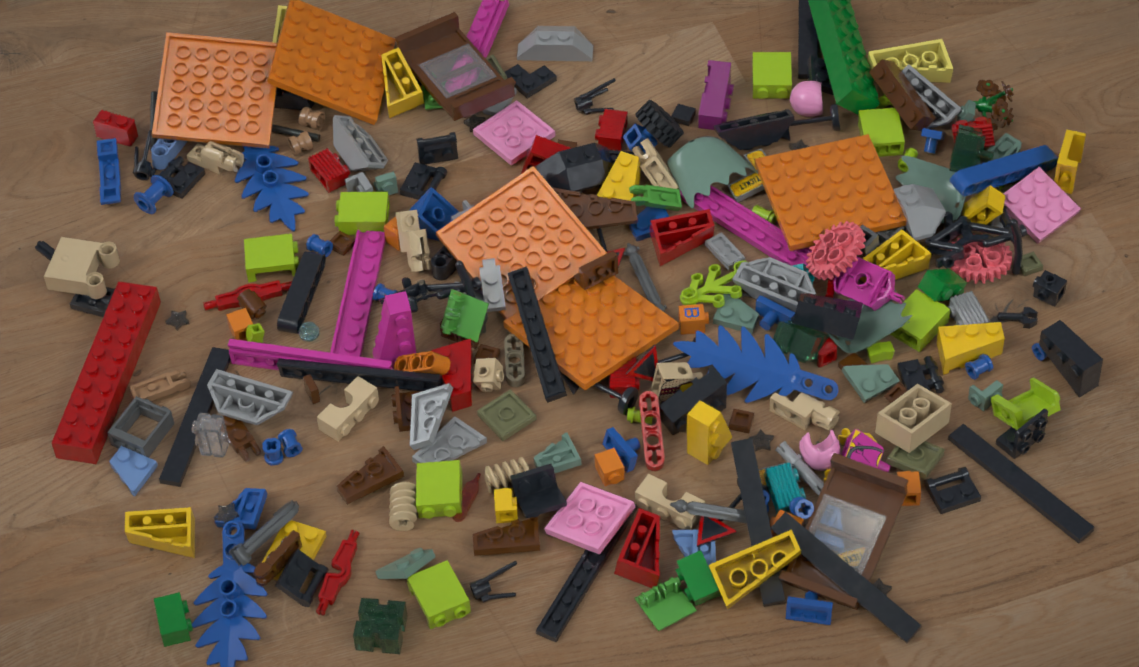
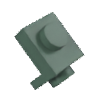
M968 100L964 106L962 105V110L957 114V121H975L973 117L975 116L976 102Z
M394 171L375 177L374 187L376 192H388V195L398 193L397 179Z
M996 380L983 391L972 385L969 388L968 399L974 406L984 412L992 405L990 397L997 394L1002 397L1003 384Z

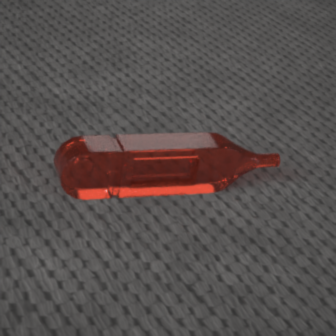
M477 473L473 480L465 484L462 490V513H456L452 517L455 522L463 521L479 491L480 473Z

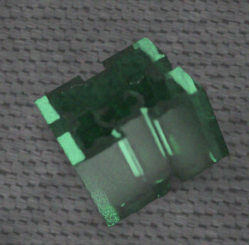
M959 124L950 158L949 171L957 172L980 164V157L993 159L994 152L983 150L985 136L982 135V129Z
M793 320L780 321L773 340L779 346L782 353L788 355V352L793 353L797 361L803 363L807 361L813 362L814 359L817 360L818 352L830 336L821 331L792 323Z
M361 598L358 610L359 621L356 620L353 633L355 650L373 652L374 647L382 648V653L400 655L403 643L402 631L405 632L408 618L406 602L388 600L387 605L380 604L379 599Z

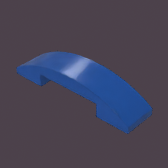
M116 138L98 140L97 156L100 171L101 205L120 203L121 176Z

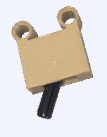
M61 237L56 250L44 241H38L35 246L36 251L50 260L44 275L48 290L87 295L93 299H100L107 293L103 275L96 272L99 264L102 263L105 268H114L120 262L117 247L113 242L100 243Z

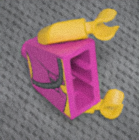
M848 428L842 429V435H838L839 443L844 445L841 453L842 456L886 472L889 471L890 465L881 461L884 449L870 433L861 432L856 428L852 433H850ZM827 469L824 472L825 477L828 476L831 469Z

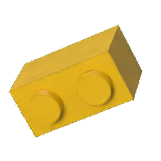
M990 185L964 203L962 216H966L971 222L986 225L1003 213L1006 195Z

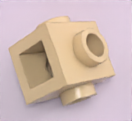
M496 358L476 359L475 370L472 372L473 383L483 392L500 390L501 382L504 380L503 366Z

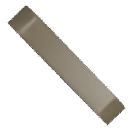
M509 334L504 339L506 381L511 387H520L525 383L523 342L514 334ZM513 342L516 343V350H512ZM513 357L520 359L518 363H511L509 360ZM513 371H517L518 378H514Z

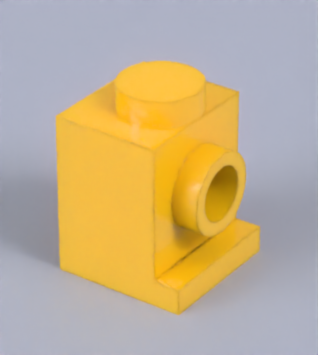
M495 489L496 524L511 523V521L517 520V498L512 497V489Z

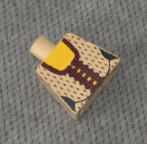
M686 362L657 363L651 391L658 396L660 405L680 389L684 392L692 386L693 383L691 381L696 377L700 380L703 376L701 372L692 373L689 364Z

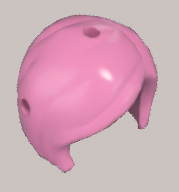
M803 81L793 88L790 94V103L797 114L806 117L823 114L820 82Z
M830 430L829 436L824 441L816 445L811 443L809 433L800 440L801 456L805 463L814 470L826 471L831 469L830 460L833 453L841 455L839 440L836 438L833 430Z

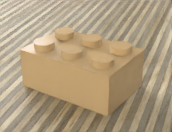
M916 384L877 414L875 433L910 453L949 423L952 403Z

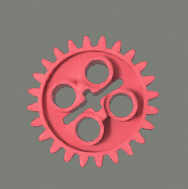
M848 221L844 224L839 222L837 227L832 225L830 231L826 229L824 235H819V240L813 241L815 246L810 247L809 249L812 252L806 255L808 257L806 260L808 265L806 267L809 269V272L818 280L822 278L824 281L827 278L832 280L834 275L838 278L841 271L846 273V268H852V262L858 261L857 255H862L860 249L865 248L863 244L866 241L864 238L865 233L854 222L849 223Z
M971 242L964 246V258L954 261L953 266L950 268L962 279L965 277L966 282H969L971 279L974 280L975 284H977L978 280L985 284L987 279L994 282V277L1001 279V274L1007 275V270L1011 269L1012 251H1010V246H1005V242L987 248L983 246L982 242Z

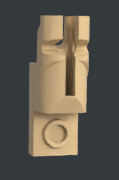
M648 138L640 142L646 154H644L640 146H635L632 149L634 155L639 157L640 168L653 186L679 188L675 179L670 174V169Z
M209 141L205 146L197 143L186 155L188 161L217 174H220L224 169L238 172V168L235 165L242 167L244 163L243 153L213 141Z
M417 210L396 212L401 252H407L411 272L432 269L426 229L420 230Z
M777 393L770 397L769 411L803 430H806L812 423L830 431L839 420L837 415L840 413L831 406L824 408V402L818 401L805 393H800L793 402Z

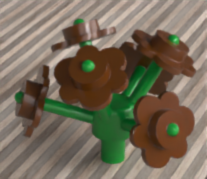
M979 80L976 90L983 97L978 101H973L976 102L975 109H978V112H982V117H987L986 112H989L992 119H997L998 121L1004 119L1001 128H1004L1005 125L1009 126L1013 122L1014 115L1011 114L1013 108H1010L1008 111L1006 99L1008 98L1010 102L1013 101V88L1010 85L1006 86L1004 81H1001L1004 89L1002 92L999 90V86L993 83L992 80ZM992 123L993 133L994 130L998 129L996 123Z

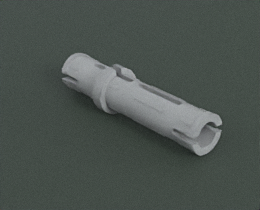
M786 441L780 444L781 447H777L775 451L787 463L790 462L792 468L797 469L799 476L819 496L824 482L802 460L803 457L800 454L797 455Z

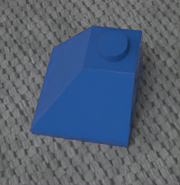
M432 187L410 209L417 210L420 230L426 229L427 238L440 241V239L436 236V232L452 221L451 216L459 212Z

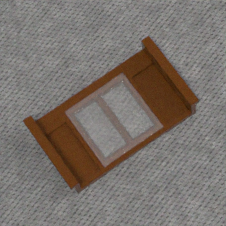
M455 12L395 37L397 47L402 52L414 76L454 121L463 117H469L515 96L514 85L516 81L512 77L504 80L460 30L459 18Z
M833 453L830 460L831 470L814 506V512L805 528L870 582L907 495L908 479ZM801 554L792 560L787 570H782L779 576V580H782L785 584L806 592L811 591L819 597L855 610L859 608L860 604L857 598L849 596Z

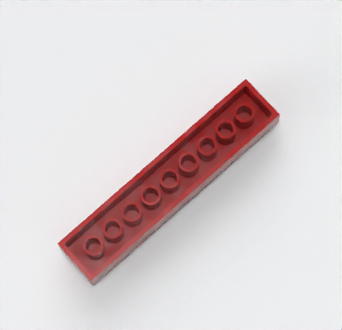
M118 281L51 444L56 458L97 465L108 437V431L112 427L161 304L157 287Z

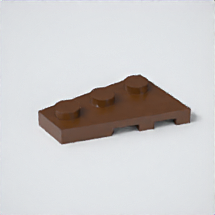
M384 446L378 450L379 454L374 458L370 457L365 461V466L359 471L354 470L336 486L338 493L347 505L405 477L402 468Z
M530 517V519L523 521L517 519L511 521V525L502 528L496 526L474 533V556L540 551L538 517Z

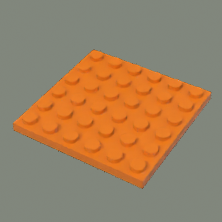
M289 0L266 83L375 125L385 88L381 55L394 49L395 38L301 0Z
M166 32L152 138L204 143L213 141L226 145L270 148L277 87L266 82L277 43Z
M869 134L755 158L756 169L790 251L815 246L813 241L819 240V235H824L826 229L830 231L832 225L837 227L839 222L843 224L846 221L849 223L854 222L859 227L863 224L873 232L907 226V220Z
M534 166L436 232V236L454 258L464 263L471 278L478 277L481 281L479 268L483 267L482 260L495 258V265H500L506 310H500L499 313L505 320L519 311L509 280V272L527 266L539 301L545 295L555 292L560 286L574 280V275L579 273V267L607 254Z
M612 276L586 290L575 280H572L538 301L559 370L584 390H587L622 367L623 364L631 361L632 358L639 356L654 344H657L679 329V323L616 276ZM518 311L504 320L503 325L505 329L529 346Z

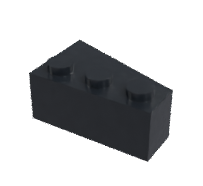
M1061 320L1041 331L1039 341L1041 349L1053 362L1079 398L1099 386L1103 358Z

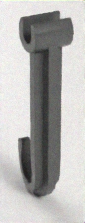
M291 500L273 514L274 517L243 544H237L229 551L238 566L241 564L243 566L252 559L250 555L298 513L299 504L297 501Z

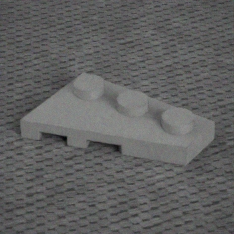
M450 383L412 394L410 446L413 450L433 445L453 391Z
M454 417L436 434L433 445L420 448L412 456V461L415 464L452 461L486 444L487 438L457 417Z

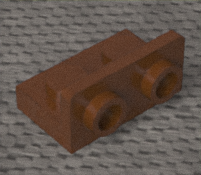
M611 251L579 267V273L574 275V280L586 290L618 274V255Z
M395 386V394H392L391 398L392 406L397 408V411H393L394 424H398L399 432L410 431L412 394L421 391L400 393L399 386Z

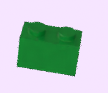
M950 268L926 271L918 288L934 301L950 300L955 295H962L967 282Z
M701 550L677 560L679 568L675 570L680 582L685 580L688 588H685L684 591L689 602L694 600L695 605L698 606L721 596Z
M180 592L153 598L164 647L191 641L189 632L193 631L191 618L186 619L185 615L189 613L187 600L182 601Z

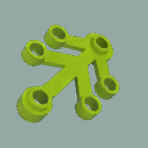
M747 261L736 262L733 272L717 280L716 277L721 275L720 265H710L705 285L699 289L698 286L704 283L703 275L701 273L693 274L690 287L683 289L681 292V303L683 305H694L698 302L713 303L714 307L720 308L725 305L722 294H730L731 298L734 299L740 298L742 296L741 286L723 285L732 281L741 263ZM707 293H722V294H716V295H714V296H713V295H705V294H707Z

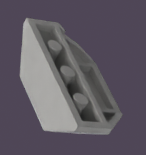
M537 26L518 44L517 60L592 62L593 45L575 26Z
M908 64L902 70V73L936 118L926 129L949 124L962 110L961 107Z
M334 115L333 144L348 168L352 171L383 169L388 159L371 135L361 126L354 123L350 116Z
M910 184L893 189L907 220L906 228L910 236L916 241L934 236L946 211L933 188Z
M771 257L751 262H742L732 279L734 283L741 286L752 298L757 299L762 295L793 312L796 311L801 293L816 295L806 271Z
M216 369L207 384L218 414L254 425H259L282 412L293 395V391Z

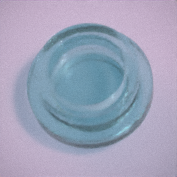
M305 322L299 329V336L304 341H313L318 338L320 333L318 326L313 322Z

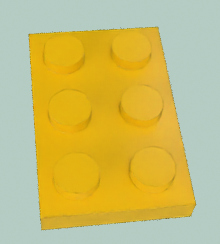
M290 520L279 530L262 563L266 561L272 551L277 549L282 539L293 530L300 534L302 542L300 551L314 560L327 536L326 531ZM284 568L281 570V572H280L276 577L273 578V580L278 581V579H279L281 573L283 572Z

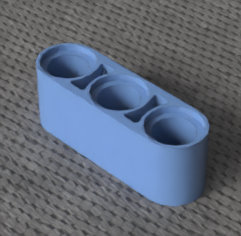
M159 138L151 149L152 166L158 170L166 169L187 141Z

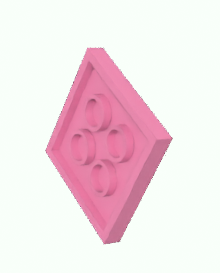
M516 100L474 128L473 135L512 166L527 156L536 135L550 140L555 137V130Z
M1040 167L1003 193L1006 195L1004 206L1007 207L1009 215L1016 219L1019 225L1025 226L1027 233L1037 244L1081 210Z
M580 482L566 500L567 506L560 508L544 529L548 535L600 555L636 507L631 500Z

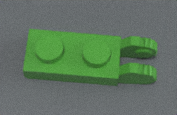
M633 185L629 187L630 193L643 194V197L635 196L631 199V201L636 202V206L645 205L647 207L676 211L682 208L679 189L652 185Z

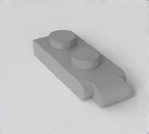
M495 258L482 260L483 267H480L479 270L484 302L489 303L487 312L506 310L500 265H495Z

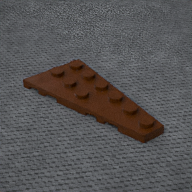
M553 188L587 230L638 223L635 201L612 197L609 199L594 194L585 195L576 191Z

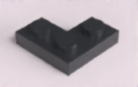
M519 64L504 72L507 79L512 77L516 81L514 88L527 99L557 81L556 74L545 65L531 74Z

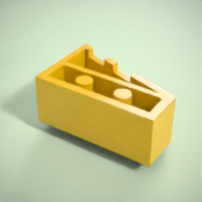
M399 47L382 54L389 118L424 104L423 92Z
M620 151L597 195L603 198L611 199L612 197L629 201L637 196V194L630 193L629 187L639 185L641 175L639 157Z
M900 230L862 259L893 272L895 280L928 269L931 253L905 231ZM863 276L860 278V280H862L865 283L867 277Z
M1001 322L938 327L936 343L943 375L948 374L949 370L958 367L964 368L965 363L979 359L982 354L988 355L989 358L1001 355L1005 339Z
M699 401L687 414V453L709 465L713 459L716 460L719 457L721 450L732 439V435L722 413Z
M191 507L125 512V534L129 543L195 558V517Z

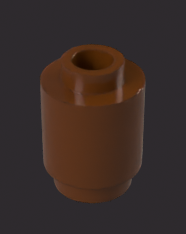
M246 289L237 297L240 307L247 309L251 319H259L266 313L267 305L255 291Z

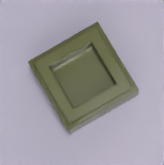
M1034 251L1022 256L1020 271L1024 276L1043 270V264Z

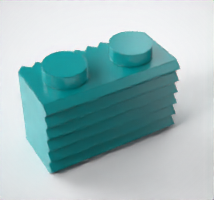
M790 462L765 469L764 478L776 514H778L779 510L789 512V505L793 498L803 497L806 499L804 489L799 488L797 483L799 481L797 469H792Z

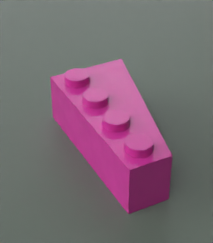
M406 291L385 296L381 312L382 318L378 325L379 332L375 338L376 345L372 351L374 359L392 361L391 367L393 368L399 356L416 353L412 315Z

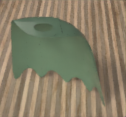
M711 136L689 141L667 160L668 167L691 208H694V196L696 193L709 196L711 184L719 182L728 185L731 173L746 176V167L758 173L754 167L727 143Z
M902 156L901 158L907 164L909 170L906 173L897 175L895 178L902 185L915 184L933 188L945 211L952 213L953 221L957 220L966 198L964 197L963 199V196L950 183V178L957 171L914 157Z
M890 300L876 311L863 304L853 340L837 336L839 339L837 340L832 334H827L843 351L855 353L871 347L902 327L912 315L901 316L906 303L895 304ZM845 341H849L851 344L847 345Z

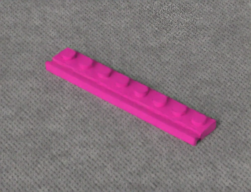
M482 0L467 34V38L485 58L488 56L509 7L508 0ZM467 52L458 55L452 71L474 62V60ZM475 68L448 80L444 88L450 94L475 83L481 68Z
M710 186L709 196L701 193L695 194L694 208L696 210L710 209L713 221L769 257L791 266L803 263L806 266L808 265L806 263L808 259L806 255L812 252L809 247L790 251L781 229L713 186ZM680 190L681 200L687 203Z
M357 230L330 353L358 357L362 355L373 303V292L377 285L386 242L384 232H361Z
M229 339L228 342L231 364L279 370L277 362L279 358L393 370V367H391L392 361L236 339Z

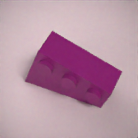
M708 60V76H705L704 81L706 85L700 103L698 128L714 130V125L727 122L728 112H726V109H730L731 98L729 96H733L734 84H731V62Z

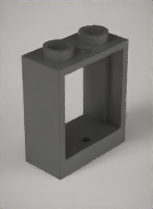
M136 396L108 431L111 445L116 448L123 446L149 458L173 427L172 412L167 407H160L148 399ZM140 415L159 422L146 440L127 433Z

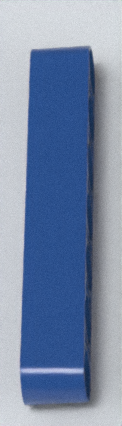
M1042 145L959 170L952 175L950 183L963 197L979 193L990 185L995 188L1021 180L1038 167L1044 172H1048L1057 166L1059 157L1047 145Z

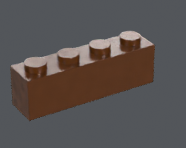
M882 59L869 72L910 130L922 131L923 128H927L936 119L894 61Z

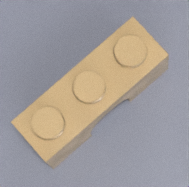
M359 376L344 389L346 403L350 404L349 406L338 408L330 403L317 416L319 430L338 442L343 436L348 435L351 428L357 422L362 421L365 414L371 408L373 409L379 401L377 387Z
M648 474L635 491V504L641 509L660 515V519L668 520L681 529L694 530L700 521V516L691 515L687 511L683 513L677 512L675 508L670 506L672 502L676 501L666 499L667 482ZM688 492L681 498L687 503L691 501L705 503L704 500Z

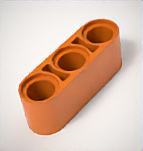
M432 351L401 355L394 364V370L440 375L446 374L450 369V359Z

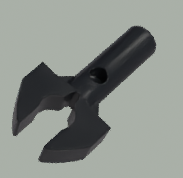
M1024 307L1021 313L999 312L997 318L1001 321H1019L1023 324V328L1030 329L1037 325L1038 312L1030 307Z

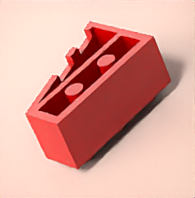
M536 135L526 156L521 174L532 166L536 167L557 152L571 148Z
M710 209L651 220L650 235L659 266L674 260L714 237L715 225Z
M471 338L431 350L450 359V369L446 374L441 375L443 385L450 383L453 387L448 401L452 412L471 407Z
M641 508L638 509L617 560L614 571L615 575L650 588L657 586L660 576V515Z

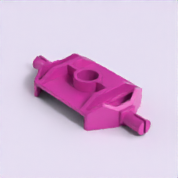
M856 257L858 261L852 262V268L847 267L846 273L841 271L839 277L835 276L834 291L838 295L842 294L857 302H863L864 305L870 307L873 311H876L890 300L902 304L905 296L895 292V275L893 272L859 257ZM866 276V282L862 285H859L858 280L861 277Z

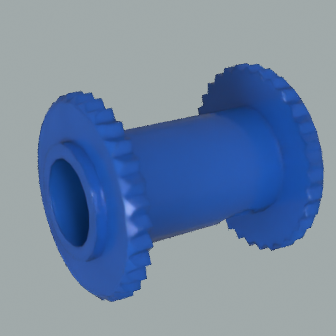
M159 175L151 177L152 185L144 193L136 192L134 194V201L137 206L148 214L156 212L155 204L163 196L171 197L173 195V188L170 183Z

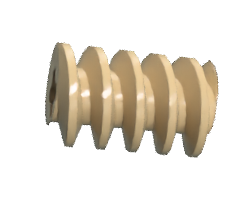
M523 457L518 459V464L514 459L510 460V466L506 461L502 462L501 468L498 464H494L493 471L489 466L485 467V481L489 493H491L492 486L495 489H499L500 484H502L504 488H508V482H511V475L530 470Z
M400 482L393 485L390 489L389 524L395 530H411L414 527V522L417 520L416 485L413 483Z

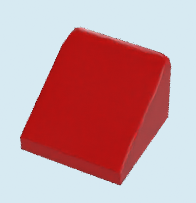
M830 337L827 338L818 352V368L837 360V345Z

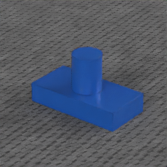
M923 128L921 136L927 137L924 152L935 154L938 139L944 140L945 132Z
M762 295L757 298L756 312L764 317L760 321V326L763 329L770 330L775 323L789 331L793 329L795 324L792 322L795 312Z
M614 427L607 429L602 445L607 450L615 448L624 466V470L627 473L633 471L638 457L635 451L640 449L639 440L634 437L625 441Z
M811 591L807 592L804 598L788 596L785 619L831 625L833 602L819 601L818 595Z

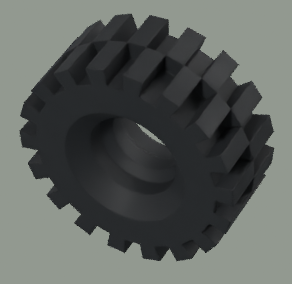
M650 99L635 113L642 126L655 139L657 138L660 143H663L668 148H671L684 134L683 129L675 122L674 118Z

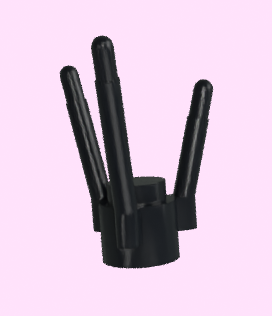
M613 78L589 92L574 98L577 111L579 113L584 111V114L587 115L604 112L605 109L614 110L612 107L590 109V107L593 106L592 98L607 92L608 88L605 87L614 83L616 79Z
M152 130L148 132L143 157L140 162L139 148L135 147L133 174L139 180H148L149 177L155 175L157 170L154 167L152 168L151 163L147 161Z
M517 561L507 564L483 579L469 583L475 600L481 598L482 602L493 599L515 597V592L488 595L492 591L488 581L517 565Z

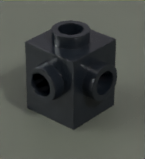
M1045 270L1033 282V297L1055 307L1065 294L1067 280Z

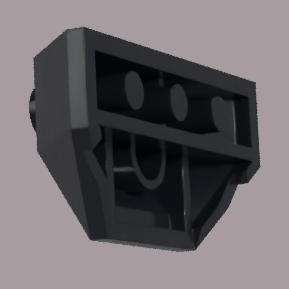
M786 109L714 125V130L719 137L739 150H751L756 146H769L774 142H778L795 118L792 112Z
M591 143L559 151L538 164L535 168L551 187L577 192L603 185L614 162L607 147Z

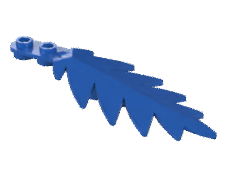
M243 146L245 151L242 153L244 154L245 162L236 175L235 183H239L251 176L252 178L243 190L242 199L260 192L256 198L253 212H258L271 205L270 223L281 219L285 226L294 232V215L304 214L305 209L290 199L308 197L309 193L287 183L306 181V176L282 168L297 166L298 161L273 153L279 151V148L276 146H270V148Z
M721 325L718 326V346L700 331H696V342H673V346L691 356L687 362L690 368L713 365L724 379L734 374L727 384V395L738 392L757 381L746 397L745 403L766 397L780 388L781 390L778 394L781 396H787L793 390L823 400H832L838 394V385L835 381L800 370L799 363L793 353L789 354L788 364L781 349L768 334L764 335L765 357L758 343L745 327H741V350L734 338ZM806 379L811 380L812 384L810 387L805 385ZM826 386L831 387V393L828 394L825 392Z
M232 520L224 525L222 531L223 565L216 568L208 576L210 579H217L206 587L194 601V605L198 606L215 600L192 623V627L196 628L215 622L204 632L195 645L197 648H201L218 642L206 662L208 666L220 663V667H235L236 661H247V652L240 639L260 640L261 637L253 625L243 617L267 618V615L258 604L246 596L266 597L268 595L266 590L259 586L252 576L247 574L254 573L255 567L249 563L244 566L242 564L238 566L229 553L234 546L245 542L244 526L239 521ZM237 529V532L231 535L232 530Z

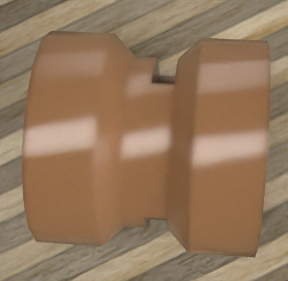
M304 107L299 116L300 125L305 127L311 126L315 130H320L325 120L324 112L319 110L313 111L309 107Z
M307 131L300 133L297 137H288V143L294 156L300 154L302 150L308 151L313 149V144Z

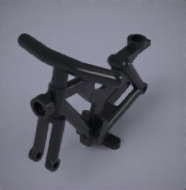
M1004 206L1003 213L999 217L1000 223H1002L1004 228L974 223L967 219L966 216H960L959 220L953 223V215L947 211L944 216L945 229L933 237L927 238L925 243L927 246H930L927 250L931 255L943 256L936 259V267L944 266L948 269L953 266L954 261L964 258V246L968 243L982 242L983 246L987 248L1011 241L1014 245L1015 253L1012 273L1018 275L1021 270L1023 256L1022 237L1027 235V230L1024 225H1018L1016 219H1011L1006 206ZM971 230H973V231H979V232H984V233H989V234H995V235H999V236L993 237V236H991V235H989V234H977V235H973ZM962 234L963 238L959 239L955 244L949 243Z
M459 260L455 263L461 279L460 283L426 284L425 280H420L412 285L410 278L404 277L402 279L404 289L396 293L406 291L411 313H415L418 311L417 302L435 296L439 300L448 298L451 289L461 293L465 292L466 295L476 298L474 289L482 288V284L478 277L470 278L464 263ZM385 297L380 299L381 304L384 303Z

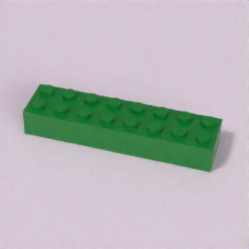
M808 0L836 104L859 115V110L875 109L880 105L878 92L874 85V79L869 73L870 65L867 61L866 51L863 47L862 37L859 33V26L854 16L855 12L852 9L851 0Z

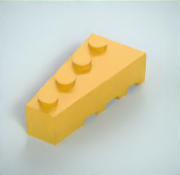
M789 530L709 564L710 571L727 610L801 554V550L793 531Z

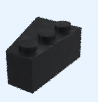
M801 293L792 323L853 340L863 302Z
M713 365L708 368L709 373L700 380L697 377L692 380L693 385L684 392L680 389L659 405L660 419L672 435L687 430V414L699 401L720 412L726 408L727 382Z

